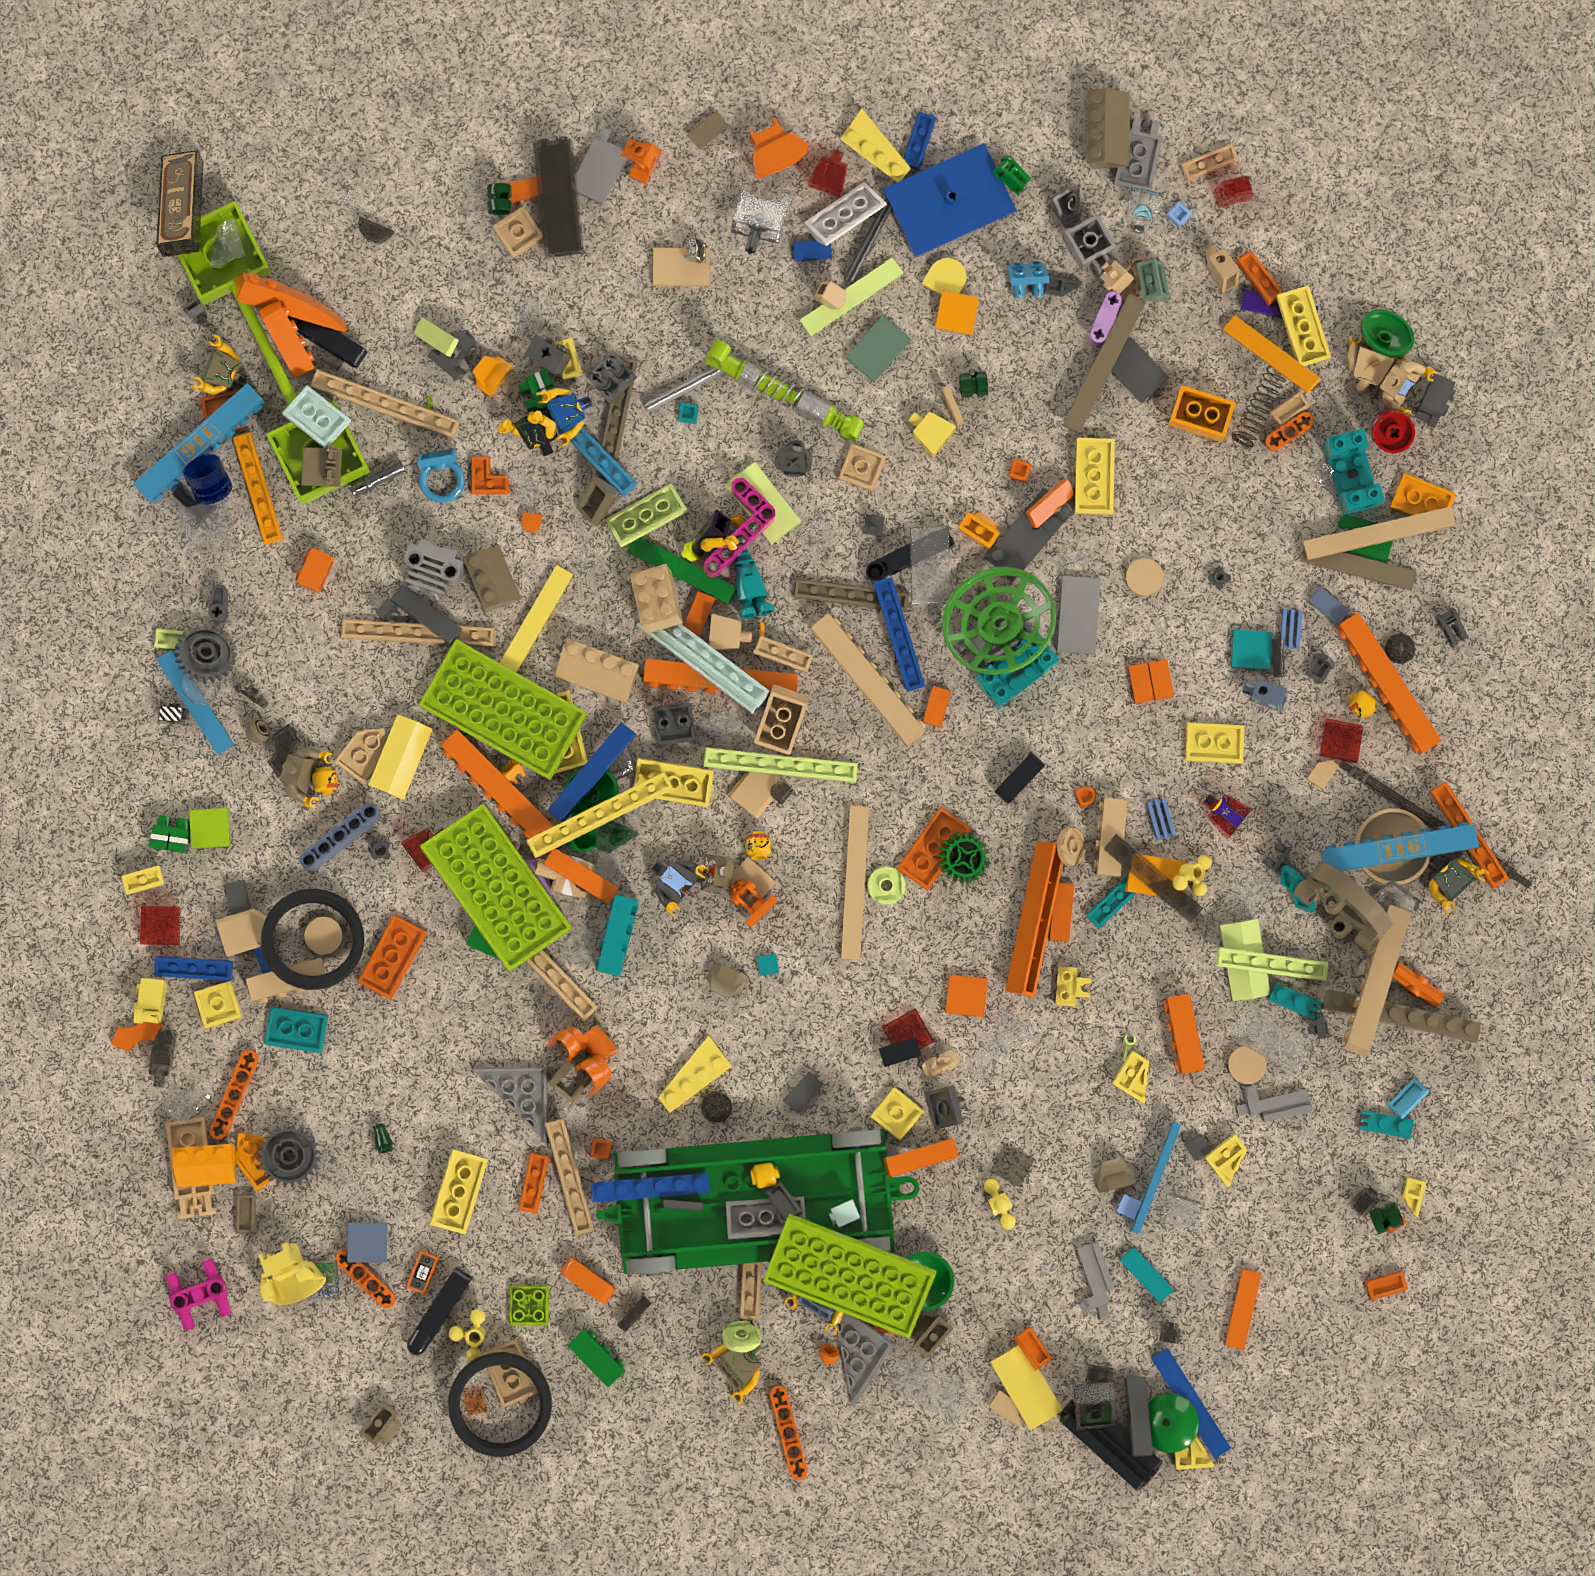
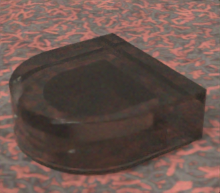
M779 781L772 786L770 793L773 799L783 805L793 792V789L786 783Z

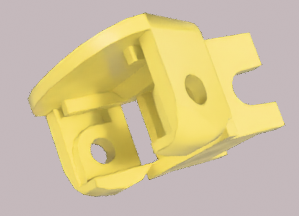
M288 1243L281 1244L284 1251L275 1255L268 1254L265 1256V1253L258 1255L264 1270L259 1286L263 1301H272L275 1305L293 1304L316 1293L326 1282V1277L313 1262L302 1259L297 1243L290 1244V1247Z

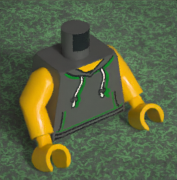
M1435 855L1429 862L1434 868L1428 875L1430 879V894L1440 906H1443V912L1448 915L1449 911L1446 907H1451L1455 910V904L1452 901L1476 879L1475 876L1477 875L1479 881L1483 883L1485 880L1480 876L1482 874L1490 876L1489 872L1485 869L1480 870L1479 867L1464 859L1446 858L1442 861L1438 855Z

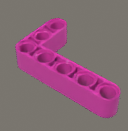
M736 478L732 482L731 492L752 514L732 534L736 538H744L745 542L742 545L737 544V549L732 551L729 550L727 545H724V547H719L704 563V572L709 577L718 576L775 520L776 512L774 507L744 478ZM741 484L745 487V490L738 492L735 486ZM756 498L759 502L756 505H751L748 500ZM769 511L772 516L766 519L762 516V513ZM756 524L759 529L752 532L748 529V526ZM728 550L732 555L729 558H724L721 552ZM710 563H715L718 568L715 571H710L707 566Z

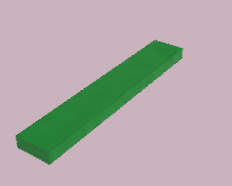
M641 537L632 541L627 550V553L654 567L667 564L673 577L715 597L727 605L737 589L736 586L718 577L707 576L703 569Z

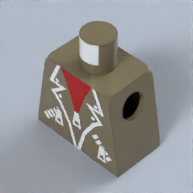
M704 854L703 865L710 870H704L702 873L706 878H702L701 890L721 892L731 887L732 875L734 873L733 859Z

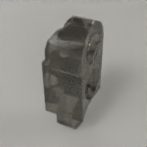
M174 1029L160 1031L155 1037L149 1074L154 1075V1087L163 1088L165 1077L169 1075L170 1070L173 1068L177 1037L176 1030Z

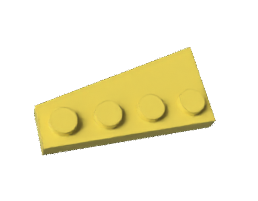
M710 1036L705 1039L658 1097L669 1113L732 1067Z

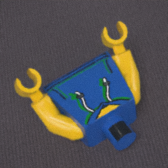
M553 388L548 391L538 392L536 395H542L543 397L542 401L538 403H546L560 436L555 438V441L561 439L562 445L559 447H563L578 434L584 425L586 417L582 410L593 406L589 396L578 400L575 393H572L569 389Z

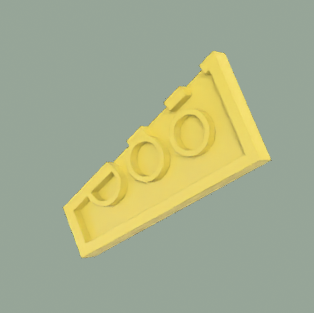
M861 109L840 140L896 182L904 180L911 167L879 130L865 110Z

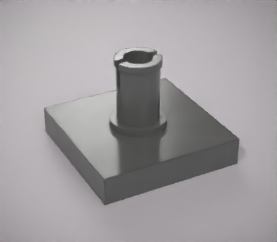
M954 1085L925 1093L935 1130L964 1123L960 1109H964L966 1103H959L965 1101L963 1097L957 1098Z

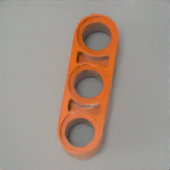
M572 1256L569 1257L559 1271L604 1305L616 1290L614 1286Z

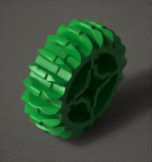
M957 832L955 834L956 839L950 835V842L943 841L947 847L939 848L944 854H938V858H943V861L938 862V865H945L941 872L949 871L946 877L951 878L953 876V882H957L959 879L960 884H964L966 878L968 883H972V877L974 880L979 879L977 873L984 875V871L981 868H988L984 861H990V858L984 857V854H988L989 850L983 851L982 848L986 846V843L979 845L981 838L978 837L974 840L975 834L971 833L968 838L967 832H963L962 837ZM968 842L974 848L965 851L958 843ZM954 847L955 858L950 863L949 856ZM977 853L978 861L975 868H973L972 858ZM961 854H969L965 858L967 859L966 862L960 861ZM963 865L969 873L961 874L953 868Z

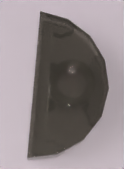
M359 216V231L363 238L369 242L376 244L386 242L395 233L389 228Z
M238 682L234 687L235 690L263 709L269 704L257 695L259 691L251 685L247 688Z

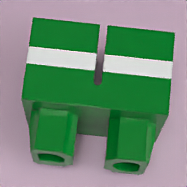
M544 369L526 377L527 381L517 385L521 396L528 393L533 395L532 399L524 401L528 412L548 409L546 403H538L542 401V395H536L538 392L554 388L547 369Z
M159 815L157 825L153 824L149 847L188 854L189 820L177 818L175 828L169 827L170 816Z

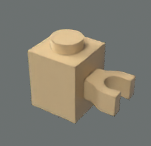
M1116 260L1111 265L1106 262L1101 267L1105 272L1100 278L1105 282L1103 286L1109 292L1114 290L1120 294L1134 279Z
M822 281L813 298L830 309H840L846 301L845 297L848 292L831 281Z

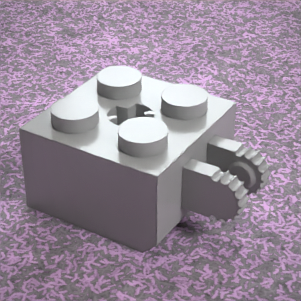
M1098 214L1064 233L1063 239L1081 270L1092 265L1096 273L1101 275L1103 274L1102 268L1097 261L1102 259L1104 264L1106 262L1109 265L1112 264L1108 255L1115 252L1116 246ZM1086 241H1093V244L1089 245L1086 243Z

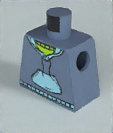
M1258 680L1256 685L1245 682L1242 691L1252 695V702L1278 712H1282L1288 696L1286 687L1263 680ZM1262 691L1267 692L1265 695H1260Z

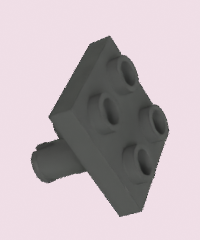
M614 350L586 375L610 404L637 378Z
M691 703L653 708L658 746L696 741Z

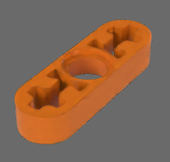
M1303 412L1269 434L1265 440L1266 448L1269 451H1277L1309 430L1314 424L1313 416L1308 412ZM1302 417L1304 419L1308 418V426L1306 424H1303L1299 427V429L1301 430L1299 432L1298 427L1296 425H1298L1302 421ZM1286 427L1293 428L1294 436H1286L1284 429ZM1281 435L1283 439L1277 442V446L1269 444L1271 442L1270 438L1275 440Z

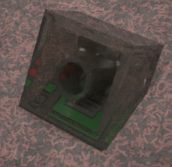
M1112 1382L1073 1386L1076 1430L1115 1426V1396Z

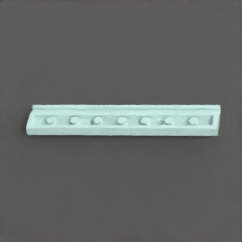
M638 622L637 626L644 631L641 622ZM682 624L648 633L654 640L753 714L754 710L770 694L768 689Z

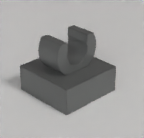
M199 299L183 310L189 319H193L196 324H199L197 320L198 314H203L205 318L208 317L204 311L206 308Z
M866 514L863 534L882 537L885 517Z
M388 598L375 612L382 620H388L390 623H394L391 618L393 613L401 615L397 609L398 607Z
M1327 1019L1315 1020L1316 1026L1307 1027L1308 1034H1318V1039L1329 1038Z

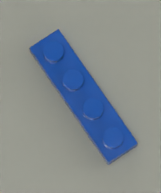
M155 956L154 976L231 981L233 977V961Z

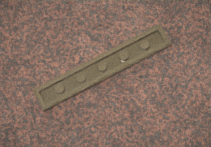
M1303 550L1301 558L1303 563L1410 591L1413 589L1417 572L1344 552L1307 560Z
M796 578L793 598L881 609L874 588ZM897 592L902 611L907 613L909 593Z

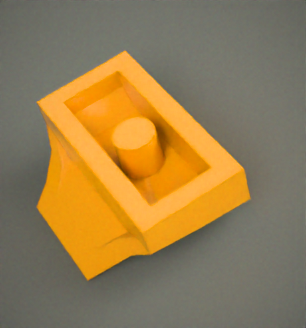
M484 356L473 370L476 378V387L492 398L514 367L499 356Z
M968 512L958 526V530L965 536L987 549L991 548L1000 534L997 531V522L981 512L975 514Z

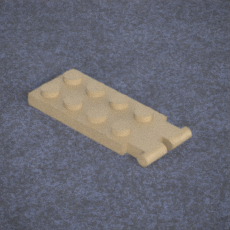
M205 1117L166 1122L175 1200H179L180 1204L177 1218L195 1217V1209L199 1210V1216L217 1214V1207L212 1205L211 1195L215 1194L214 1185L177 1187L173 1169L172 1148L209 1145Z

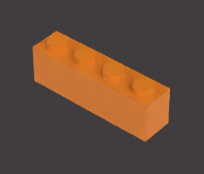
M279 300L259 309L258 311L293 377L296 378L314 369L311 361L315 359L310 350L306 351L304 349V346L307 344L302 335H297L296 331L299 329L294 320L290 321L287 317L291 314L286 305L282 306Z
M1190 994L1165 998L1166 1002L1163 1003L1165 1014L1169 1016L1167 1028L1168 1032L1172 1033L1173 1040L1170 1043L1172 1052H1176L1177 1059L1174 1060L1176 1071H1180V1074L1205 1070Z

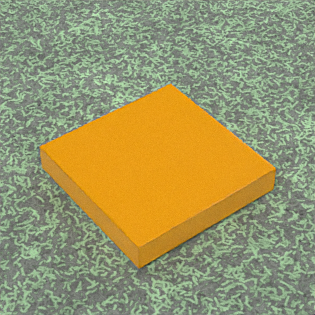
M942 290L935 328L972 335L979 297Z

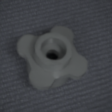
M1217 567L1215 572L1208 576V580L1217 589H1222L1223 585L1231 580V576L1226 574L1222 567Z
M373 841L371 843L373 848L371 857L374 860L390 858V843L388 841Z

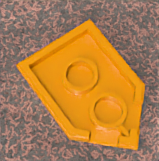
M238 1133L235 1162L254 1189L258 1191L270 1182V1175H263L266 1169L260 1170L259 1168L263 1163L258 1162V1159L262 1158L258 1151L263 1150L260 1144L266 1143L264 1140L265 1136Z

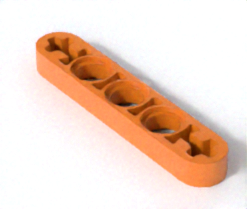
M246 1050L240 1056L210 1127V1135L214 1139H224L229 1133L259 1061V1056L255 1051ZM252 1053V1058L255 1060L248 1065L251 1071L240 1068L241 1064L245 1066L247 1063L245 1056H249ZM240 1071H244L247 1074L245 1082L237 1080V1074ZM233 1089H237L240 1093L237 1100H232L229 1097V1093ZM225 1107H229L232 1110V1115L229 1118L222 1116V1110ZM218 1118L222 1121H227L228 1125L223 1124L222 1126L224 1133L216 1136L217 1132L214 1129L215 1127L219 1128L221 1122H217Z
M776 1385L770 1391V1398L789 1472L793 1479L802 1480L807 1475V1466L786 1388ZM776 1389H779L780 1392L784 1391L782 1402L786 1400L787 1404L775 1407V1403H779L778 1398L773 1397ZM787 1408L789 1416L786 1419H781L778 1416L779 1409ZM786 1427L793 1428V1437L786 1438L783 1435V1430ZM791 1446H796L799 1449V1455L790 1457L788 1449ZM802 1458V1462H798L799 1467L804 1468V1471L801 1472L802 1476L793 1473L796 1467L795 1463L791 1465L790 1461Z

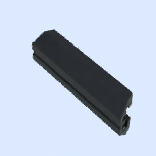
M1086 1392L1075 1395L1063 1408L1059 1422L1136 1491L1145 1487L1157 1474L1163 1461L1154 1453L1151 1456H1132L1130 1432L1111 1415L1112 1422L1086 1424V1417L1083 1416L1085 1412L1082 1411V1408L1102 1409V1413L1104 1408L1102 1406L1086 1404H1098L1095 1400H1085L1093 1399ZM1076 1400H1080V1402L1085 1400V1407H1082L1083 1402L1079 1405L1081 1406V1418H1076V1413H1078L1075 1410V1407H1077L1075 1406ZM1099 1411V1412H1090V1413H1098V1414H1090V1415H1100V1414H1101V1411Z

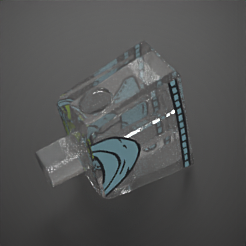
M1129 186L1127 192V221L1134 222V233L1143 234L1145 225L1153 226L1165 193Z

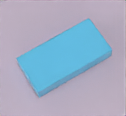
M1413 1078L1387 1106L1403 1119L1429 1091Z

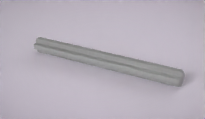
M743 352L733 355L742 361L746 360ZM711 367L644 402V407L647 412H651L724 372Z

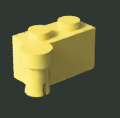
M141 978V982L137 984L136 988L138 1002H135L133 1007L134 1023L143 1024V1022L158 1024L162 1022L167 990L165 980Z

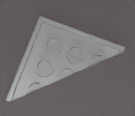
M548 1067L473 1068V1071L544 1142H548V1133L545 1123L548 1122Z
M844 1313L840 1323H837V1335L839 1337L851 1405L854 1407L896 1343L861 1319Z

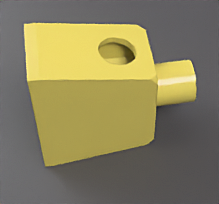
M915 412L909 419V422L916 427L912 436L932 458L956 430L954 424L932 412H929L925 418H922Z

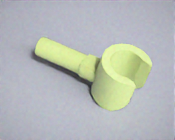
M1128 1034L1124 1037L1125 1053L1123 1062L1128 1057L1131 1046L1136 1042L1135 1036L1132 1043L1127 1042Z

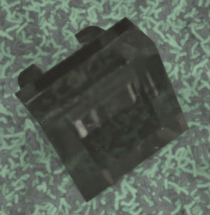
M697 239L690 240V243L685 245V248L689 250V254L684 255V258L704 263L706 244Z

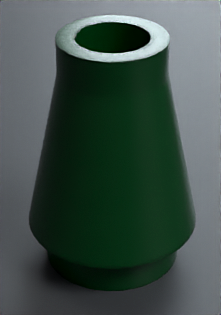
M384 1123L373 1126L375 1150H378L379 1154L392 1151L394 1143Z

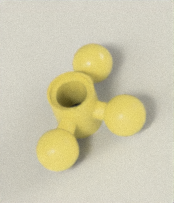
M1201 855L1197 859V864H1183L1180 867L1179 875L1172 881L1173 887L1181 891L1187 887L1188 881H1193L1192 892L1196 896L1205 895L1207 885L1202 880L1205 877V870L1209 869L1212 865V859L1208 855Z
M996 1179L986 1180L984 1189L993 1196V1198L987 1201L994 1216L1001 1214V1226L1007 1230L1012 1229L1015 1226L1016 1220L1013 1215L1007 1213L1012 1208L1005 1192L998 1193L999 1183Z
M475 1309L470 1313V1320L473 1326L469 1331H464L460 1326H453L448 1333L452 1341L457 1342L462 1338L466 1339L467 1344L471 1346L466 1352V1358L469 1362L481 1356L478 1346L486 1336L485 1329L480 1326L485 1320V1313L481 1309ZM477 1332L480 1335V1339H473L471 1333Z

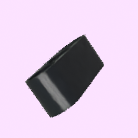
M1031 752L994 792L1009 805L1044 768L1045 764Z

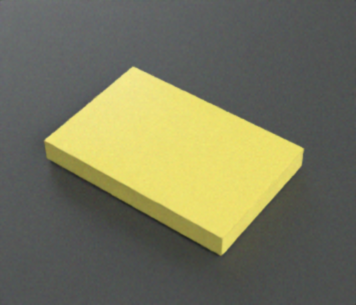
M1187 722L1185 761L1243 764L1245 725Z

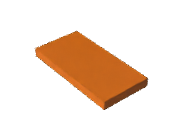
M940 807L896 869L928 891L941 873L942 868L945 867V865H938V862L943 861V858H938V854H944L939 848L947 847L943 841L950 842V835L956 839L955 834L957 832L961 834V837L963 832L969 834L972 828ZM954 847L950 852L949 859H951L955 853Z
M393 914L357 982L392 1000L428 932Z

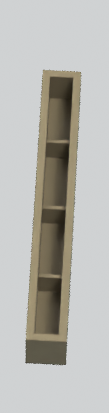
M1331 989L1326 990L1322 1009L1351 1015V1013L1355 1012L1356 1007H1353V1004L1358 995ZM1389 1002L1384 1003L1379 1022L1472 1043L1478 1042L1481 1023Z

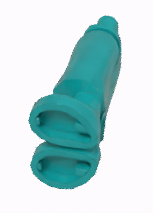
M750 552L741 553L736 558L737 562L735 563L738 601L744 604L743 609L739 612L740 619H750L756 616L752 598L756 601L758 616L774 612V605L766 603L764 600L768 594L760 572L754 563L755 560L751 558Z

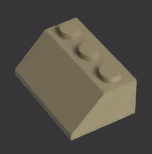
M500 546L479 550L463 557L485 613L521 599Z

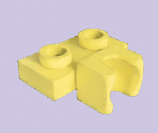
M1058 967L1056 1005L1075 1007L1076 997L1091 998V994L1083 992L1082 986L1084 984H1091L1092 979L1078 977V968Z

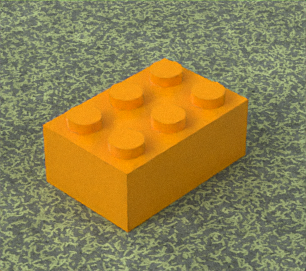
M1181 385L1168 426L1223 442L1236 402Z

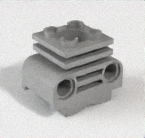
M424 539L420 540L419 546L409 543L404 557L405 563L410 569L408 575L411 578H406L405 582L409 589H411V592L421 595L422 592L430 595V599L435 601L446 599L444 592L448 593L449 591L446 585L455 587L461 584L467 567L463 566L464 562L460 560L461 557L458 556L457 551L450 548L437 547ZM415 559H420L417 564H412ZM450 572H456L454 576L448 577Z

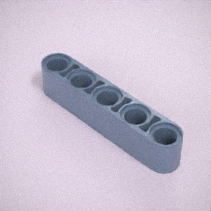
M366 803L305 850L300 855V864L307 871H315L378 822L381 817L379 809L373 803ZM374 809V815L367 817L368 810ZM353 822H360L358 828L351 829ZM344 833V838L341 841H336L337 835ZM329 845V850L326 853H321L322 847ZM314 857L313 863L306 865V860Z

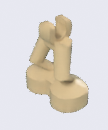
M953 1050L946 1051L940 1054L938 1058L933 1057L923 1062L922 1070L927 1077L935 1078L941 1071L955 1069L959 1063L958 1056Z

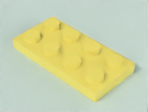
M1076 439L1075 514L1113 515L1115 439Z

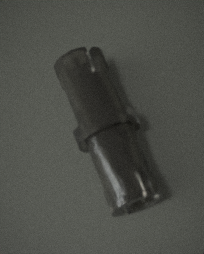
M1282 638L1272 639L1271 660L1273 662V677L1275 678L1285 677L1284 660H1286V656H1284Z
M643 1296L633 1308L627 1310L628 1313L617 1326L626 1333L637 1320L641 1319L640 1316L652 1303Z

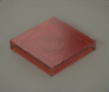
M1326 718L1319 756L1357 763L1364 726Z
M141 906L140 945H180L181 907Z
M916 1008L882 1026L891 1045L916 1037L919 1049L921 1050L934 1042Z

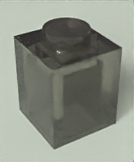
M1362 1187L1349 1201L1348 1205L1361 1217H1366L1380 1199L1377 1198L1378 1193L1374 1189Z

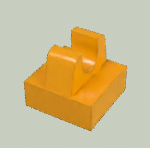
M514 759L499 771L509 782L511 781L514 784L518 783L515 780L517 774L523 777L526 775L523 767Z

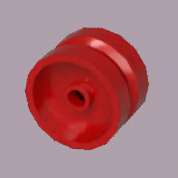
M1388 409L1377 414L1372 421L1371 435L1377 446L1383 451L1392 454L1401 453L1413 443L1415 426L1408 415L1401 410ZM1394 428V430L1396 429L1395 433L1391 434L1390 429Z

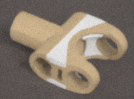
M567 855L589 870L594 871L595 866L593 864ZM538 858L534 874L553 880L550 891L566 896L586 898V892L580 891L581 889L577 888L574 883L543 864L545 859Z

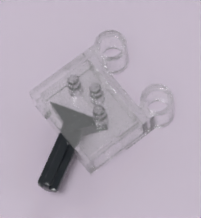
M181 487L174 491L173 496L186 507L185 509L175 511L187 549L186 558L192 565L201 566L206 560L205 553L199 547L222 540L223 547L229 554L236 555L241 552L242 543L236 536L229 509L223 497L199 504ZM231 541H237V546L234 549H228V544ZM195 552H199L200 558L193 561L192 555Z

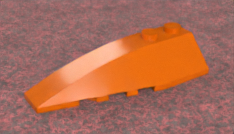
M243 272L234 281L236 298L239 302L263 308L279 300L282 306L286 305L291 314L289 315L290 317L341 332H346L347 330L345 320L330 308L296 289L278 283L274 279H264L254 273L248 274Z

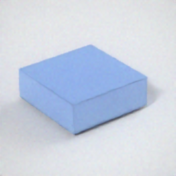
M1178 201L1166 216L1180 228L1193 213Z
M1123 1194L1116 1212L1135 1220L1142 1202Z

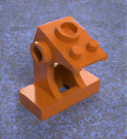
M628 138L621 156L635 162L629 177L646 185L662 150L650 142L645 141L642 143Z
M741 878L731 884V889L728 891L732 895L729 897L732 902L737 906L741 904L752 915L746 921L750 928L778 902L774 895L765 901L754 890L756 886L749 879L745 881ZM749 892L758 899L751 907L742 900Z

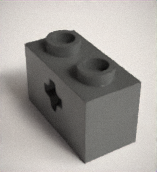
M535 335L524 355L552 373L561 376L572 358L567 353L568 349L560 344L554 345L552 343L553 339L546 335L542 337Z

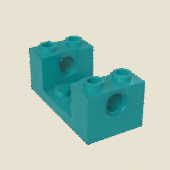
M1364 428L1328 437L1323 443L1343 516L1380 507L1385 499L1380 483H1374L1366 455L1369 443ZM1354 470L1357 473V477L1349 479L1347 471Z
M1023 639L1020 645H1018L1012 651L1015 652L1016 650L1021 648L1027 641ZM1032 643L1025 652L1014 657L1016 665L1030 658L1041 645ZM1047 645L1033 662L1021 668V675L1018 677H1014L1011 672L997 675L979 673L974 681L998 710L1056 666L1060 659ZM1007 660L998 661L994 665H989L986 669L998 670L1009 667Z

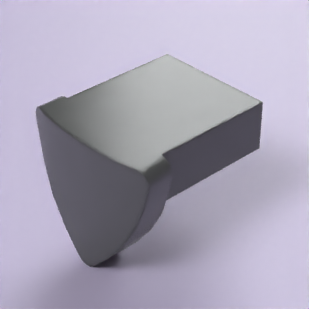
M1315 654L1313 657L1315 659L1305 675L1322 684L1330 670L1334 669L1335 663L1328 655Z

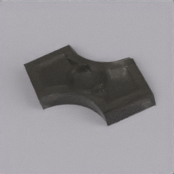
M289 724L273 734L276 748L273 756L267 761L278 778L281 776L282 766L286 761L287 755L292 754L294 746L300 741Z

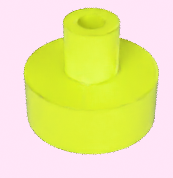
M695 541L686 543L681 553L683 558H687L691 562L701 558V556H698L693 551Z

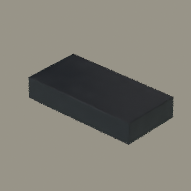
M916 1037L879 1048L884 1067L921 1056Z

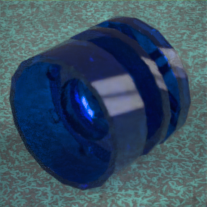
M205 454L196 457L184 468V477L191 487L196 501L200 504L209 505L217 503L227 497L232 491V482L227 472H225L220 457L215 454Z

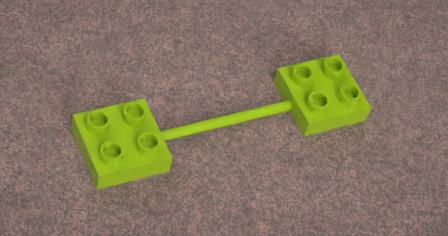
M236 200L192 221L191 238L171 241L203 306L231 292L237 301L234 281L243 272L248 274L254 273L261 278L272 273ZM237 301L289 406L297 396L252 305ZM335 401L330 402L334 407H336L340 411ZM289 422L266 434L302 506L370 473L348 426L330 445L335 446L336 449H342L340 487L302 485L304 447H324L295 424Z

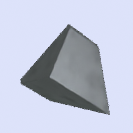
M1080 185L1067 187L1050 199L1049 205L1064 228L1080 219Z

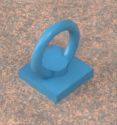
M456 448L418 455V467L422 468L419 475L420 488L423 494L434 502H450L457 498L464 488L465 478L462 469L456 463L458 456ZM450 467L457 477L455 489L447 495L433 493L427 485L429 471Z

